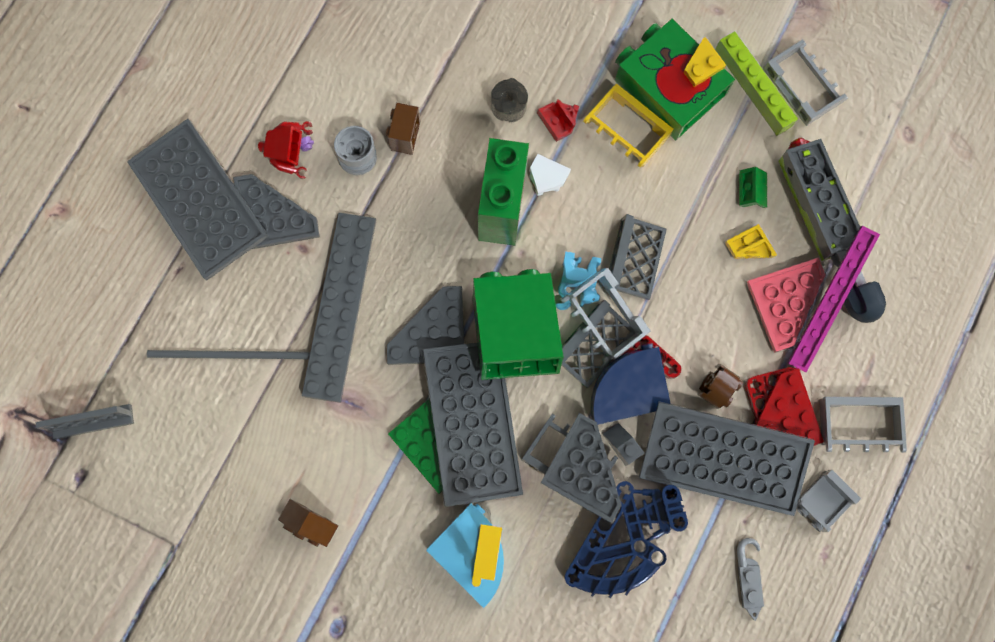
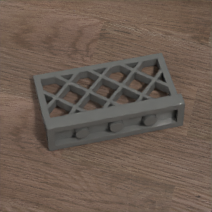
M629 214L621 218L609 270L619 283L615 286L617 291L650 300L666 235V228L634 219V216ZM634 224L641 226L644 233L636 236L633 231ZM653 230L661 232L660 238L656 242L653 241L649 234ZM646 235L650 242V245L645 248L642 247L638 238ZM635 241L640 249L634 254L629 249V244ZM652 246L656 255L650 260L645 250ZM641 252L647 262L639 266L634 256ZM631 259L636 268L628 272L624 264L626 260ZM646 264L652 270L651 275L645 277L641 270V267ZM637 270L642 280L634 283L630 273ZM625 276L631 284L628 288L619 286L621 278ZM644 281L647 286V293H640L636 285Z
M606 300L600 301L587 316L595 328L602 329V339L604 342L615 340L616 348L635 334L629 323L614 311ZM608 312L614 316V324L605 325L604 316ZM582 322L562 345L564 356L562 366L582 385L588 388L613 359L603 363L601 366H594L593 355L603 354L604 358L606 354L604 351L593 353L592 341L596 340L592 339L590 331L582 332V329L586 326ZM605 327H615V338H605ZM618 327H626L630 331L626 337L619 338ZM582 342H589L590 353H580L579 345ZM590 355L591 366L581 367L580 356ZM570 356H577L578 367H570L565 361ZM581 369H591V378L587 382L581 377Z
M126 404L35 423L36 428L53 432V439H61L134 424L132 405Z

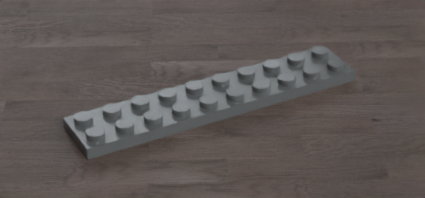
M345 213L338 214L302 397L337 403L342 402L376 218Z

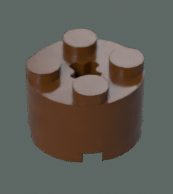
M719 363L715 366L717 370L714 373L710 371L699 387L702 392L697 394L717 409L723 406L727 408L733 401L732 395L734 392L738 391L743 385V381L740 380L738 375Z

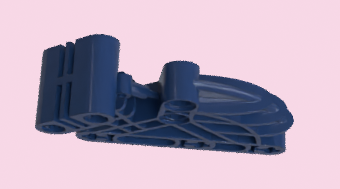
M623 481L616 486L619 496L622 492L619 489L620 486L625 487L627 485L628 491H630L629 495L625 494L622 498L626 500L625 503L621 502L620 511L607 531L599 529L598 524L601 517L597 518L566 571V583L571 587L592 593V597L595 594L609 595L608 597L611 599L613 594L623 592L627 596L630 590L650 579L667 560L666 553L652 544L651 541L670 533L671 530L677 532L684 531L688 526L686 511H683L684 505L681 503L683 500L679 488L674 485H667L660 490L634 489L630 482ZM672 490L673 493L671 494H674L673 498L667 499V494L665 495V492ZM633 494L650 496L652 502L646 504L645 499L642 500L643 507L637 510ZM623 513L630 541L603 547ZM680 518V526L676 525L674 527L673 519ZM640 523H647L649 529H653L652 523H657L659 530L654 532L648 539H644ZM597 529L600 533L605 534V537L602 538L600 536L598 539L599 546L592 548L590 547L589 539L596 537L597 533H593V531ZM641 540L644 542L645 548L641 552H636L634 543ZM656 551L662 554V560L658 563L653 562L651 559L652 554ZM636 555L643 559L638 565L628 571ZM631 556L621 574L606 576L615 559ZM610 561L602 576L588 574L592 565ZM576 564L580 569H583L585 571L584 573L579 571V573L577 574L579 580H574L572 583L570 582V576L568 575L570 573H575L576 568L573 567V565Z

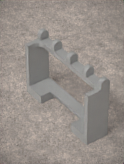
M802 39L769 60L763 70L807 126L846 101L848 97L846 94L840 96L835 91L838 84L835 82L831 85L824 76L827 70L825 68L821 71L813 62L816 56L814 54L810 57L804 50L807 44ZM796 52L834 100L817 112L812 109L807 101L802 103L782 77L784 71L779 63Z
M609 268L600 269L561 299L562 303L570 301L575 309L571 316L579 315L586 325L582 332L590 331L597 341L592 345L593 348L596 349L600 346L606 354L602 359L603 363L608 362L610 359H616L651 332L641 316H634L615 289V286L619 283ZM597 280H600L635 332V334L613 351L608 348L575 299L577 295Z
M823 397L819 399L821 434L824 440L822 445H826V452H832V445L838 444L843 445L844 452L850 451V445H863V452H869V445H882L883 452H889V445L900 446L901 453H906L903 397ZM830 407H892L895 440H832Z

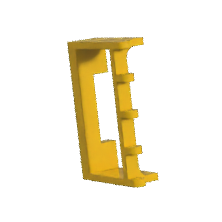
M617 83L583 120L585 124H590L592 121L599 126L596 133L600 134L602 131H605L613 138L610 142L611 145L614 146L618 142L628 150L625 153L626 157L631 153L640 160L637 165L640 168L650 160L671 136L673 131L672 127ZM612 98L621 106L627 105L650 123L653 126L652 130L661 137L645 156L596 117Z
M481 524L472 585L474 587H478L481 584V579L495 580L502 527Z

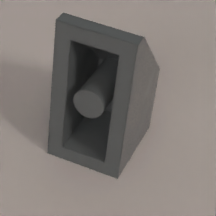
M619 423L602 434L625 466L631 464L644 454L635 439Z

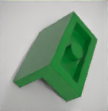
M758 167L739 170V206L741 207L758 205L762 208H767V172Z

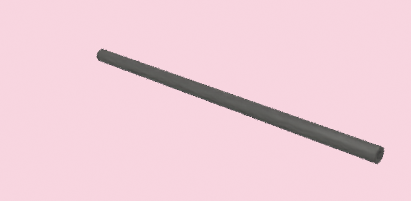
M147 350V358L309 359L310 352Z

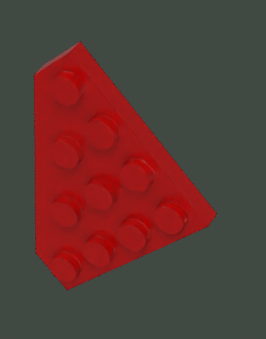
M796 368L778 374L775 380L776 383L763 405L764 408L754 425L814 439V446L823 443L824 440L800 369Z

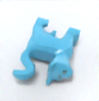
M566 251L562 264L563 274L558 286L560 296L563 298L569 294L566 291L567 287H578L597 272L596 268L601 264V258L592 257L587 269L577 267L581 263L582 258H575V253ZM597 281L581 293L580 307H583L584 304L599 301L600 295L595 288ZM569 300L565 303H556V308L559 310H566L571 306Z

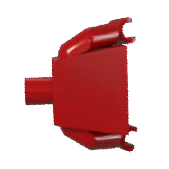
M284 121L273 130L266 132L265 141L258 143V150L263 152V156L269 159L270 164L277 170L288 174L295 173L300 179H305L306 177L300 176L299 172L301 170L307 171L305 167H294L298 166L302 138L301 130H303L304 134L311 135L313 131L306 130L305 128L313 127L312 123L305 121L300 125L299 122Z

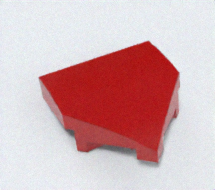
M557 99L556 103L552 102L539 108L537 114L557 142L572 134L576 125L579 106L575 104L571 106Z

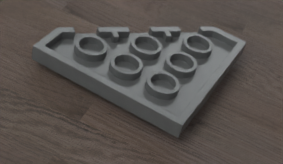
M253 174L233 177L235 187L269 235L268 238L252 249L320 237L318 220L315 216L309 214L299 205L263 183Z
M462 286L442 287L387 344L388 365L424 364L423 349L464 344Z
M579 413L541 484L612 523L621 507V501L597 422Z

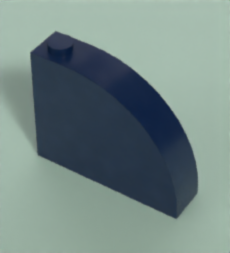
M653 343L641 345V349L619 356L602 371L595 383L591 396V417L593 421L597 422V425L656 412L658 401L671 404L658 346H653Z

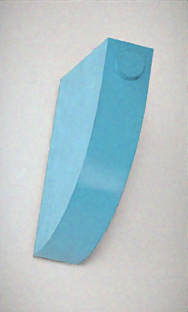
M471 503L426 551L485 608L500 585L504 569V556L500 542L495 580L481 579V584L478 587L472 585L481 524L492 526V524L483 515L485 511L478 504L474 506Z

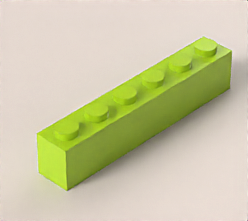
M734 31L722 38L715 49L725 62L728 69L776 136L790 129L798 120L797 116L740 37Z

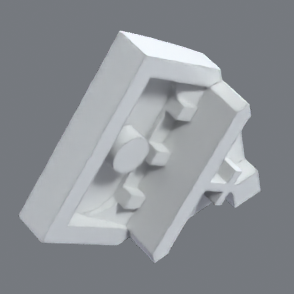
M537 154L529 170V179L532 180L536 188L537 196L543 195L544 192L548 191L558 192L568 178L571 169Z

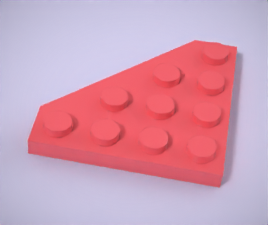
M819 258L747 281L774 353L795 345L796 338L804 325L809 309L826 275Z

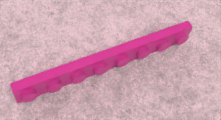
M863 225L860 226L788 364L804 372L808 371L880 236L879 233Z

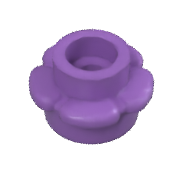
M310 136L301 138L300 149L302 152L313 148L314 141H312Z

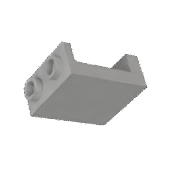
M827 470L799 498L797 511L802 516L808 517L812 521L811 525L817 531L829 532L831 530L830 527L852 504H857L861 498L833 470Z

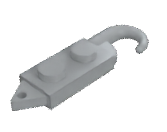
M745 538L737 546L742 608H745L752 619L756 621L761 608L764 607L760 567L758 562L745 557V546L753 544L757 551H760V545L753 538Z

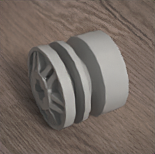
M350 126L337 134L334 141V149L342 169L352 175H363L371 171L376 164L377 153L373 137L369 131L363 127Z

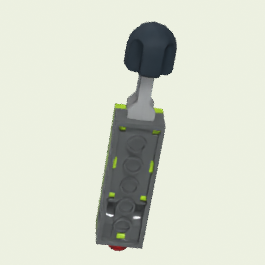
M798 138L790 143L788 149L778 162L821 261L831 259L833 264L839 267L860 225L822 139L810 142L804 138ZM860 271L844 304L852 318L861 323H871L877 321L883 315L886 299L880 284L876 281L866 283L862 271Z

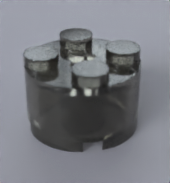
M514 78L497 83L491 91V110L494 116L501 121L516 122L524 116L528 104V93L524 85Z

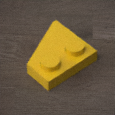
M704 37L686 66L684 74L695 87L723 70L726 64L708 39Z
M759 224L725 242L734 259L774 258L777 256Z

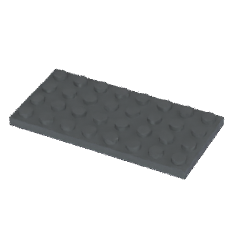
M189 119L180 123L127 161L205 280H209L269 237Z
M477 343L423 349L444 506L449 507L523 495L506 379L481 380Z
M658 401L639 478L666 485H674L678 488L794 516L815 440Z

